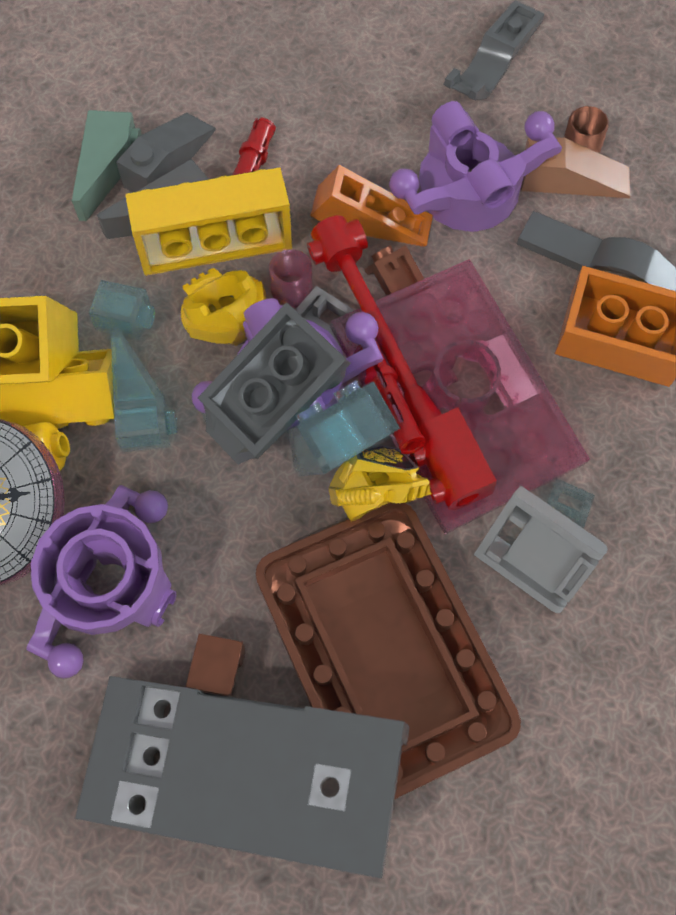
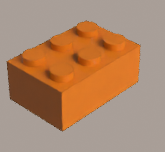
M582 266L571 292L555 354L670 387L676 379V291Z

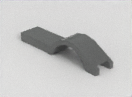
M514 0L484 34L481 45L466 71L460 76V70L454 68L445 78L444 86L463 93L473 100L488 98L506 73L512 59L540 26L545 13Z
M535 211L532 212L518 238L517 245L580 271L582 266H587L601 271L617 272L637 281L676 291V268L659 251L643 242L626 237H609L602 240Z

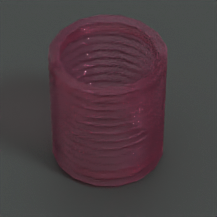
M286 249L272 257L269 264L271 294L273 298L278 300L280 305H284L287 302L292 308H297L312 291V263L305 253L296 249ZM287 276H297L302 278L301 280H298L296 282H285L281 280L282 278Z

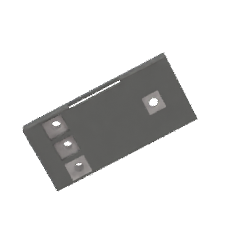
M110 676L75 819L383 879L402 745L407 746L410 726L404 721L308 706L298 708L208 694L198 689ZM170 704L171 711L167 717H164V709ZM157 751H160V760L155 765L153 762L154 755ZM335 778L339 782V792L334 797L329 798L323 793L322 786L326 779ZM146 800V807L143 811V803Z

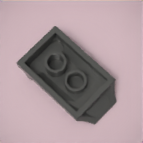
M286 302L198 397L203 403L206 413L205 431L238 465L250 459H258L325 390L332 389L341 383L345 377L346 368L351 363Z

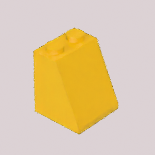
M47 296L0 298V385L52 382L79 352L77 312Z

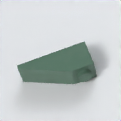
M88 110L72 196V203L79 221H87L121 177L116 161L142 135L141 129L135 128L132 112Z

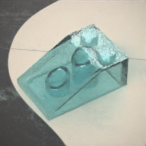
M355 380L333 393L337 400L336 402L322 409L318 402L295 415L299 423L288 430L293 468L298 476L325 474L400 429L374 381L360 387Z

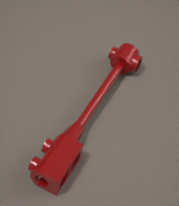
M339 215L322 220L311 232L313 241L307 243L309 254L315 265L324 262L329 271H342L362 312L372 315L377 321L378 333L375 338L390 367L395 369L398 375V383L404 393L403 397L421 434L426 440L424 447L410 454V457L418 468L426 464L432 476V479L428 480L430 482V497L435 505L445 502L448 510H457L492 495L497 480L459 408L457 407L442 414L426 391L418 385L356 265V262L362 256V250L368 248L367 238L358 219L347 222L345 217Z

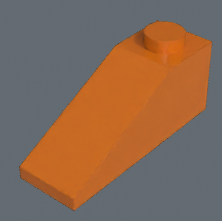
M338 165L318 185L310 214L311 217L319 221L336 215L345 217L347 222L358 219L365 235L368 237L423 247L427 246L433 215L426 211L414 214L406 200L396 198L391 192L341 165Z

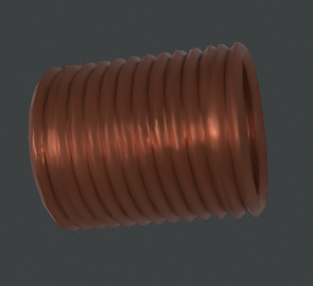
M594 106L579 107L569 117L564 138L600 153L609 127V119L599 108Z

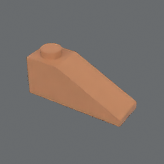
M528 137L525 150L537 142ZM555 137L562 146L560 153L546 159L539 167L524 176L521 184V191L630 198L629 166L567 138Z

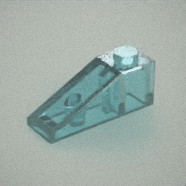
M111 328L115 437L123 453L171 447L170 434L178 433L175 409L168 410L164 395L120 329Z

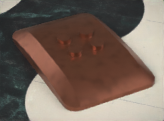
M390 502L365 514L360 519L352 522L349 519L271 552L260 560L255 573L257 584L311 707L404 721L410 726L407 746L402 745L394 800L508 745L517 737L521 728L519 712L416 512L410 505L404 502Z

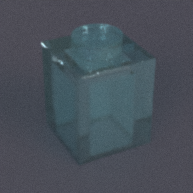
M101 280L89 310V315L96 331L141 340L144 328L150 329L152 327L155 308L150 304L146 289Z

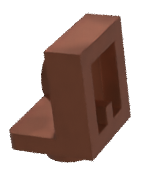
M391 245L385 247L371 256L374 263L364 269L367 275L374 272L392 306L428 286L406 245L396 251H393Z

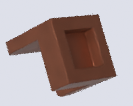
M199 633L186 688L198 689L202 692L221 696H231L238 667L242 668L246 652L243 642Z

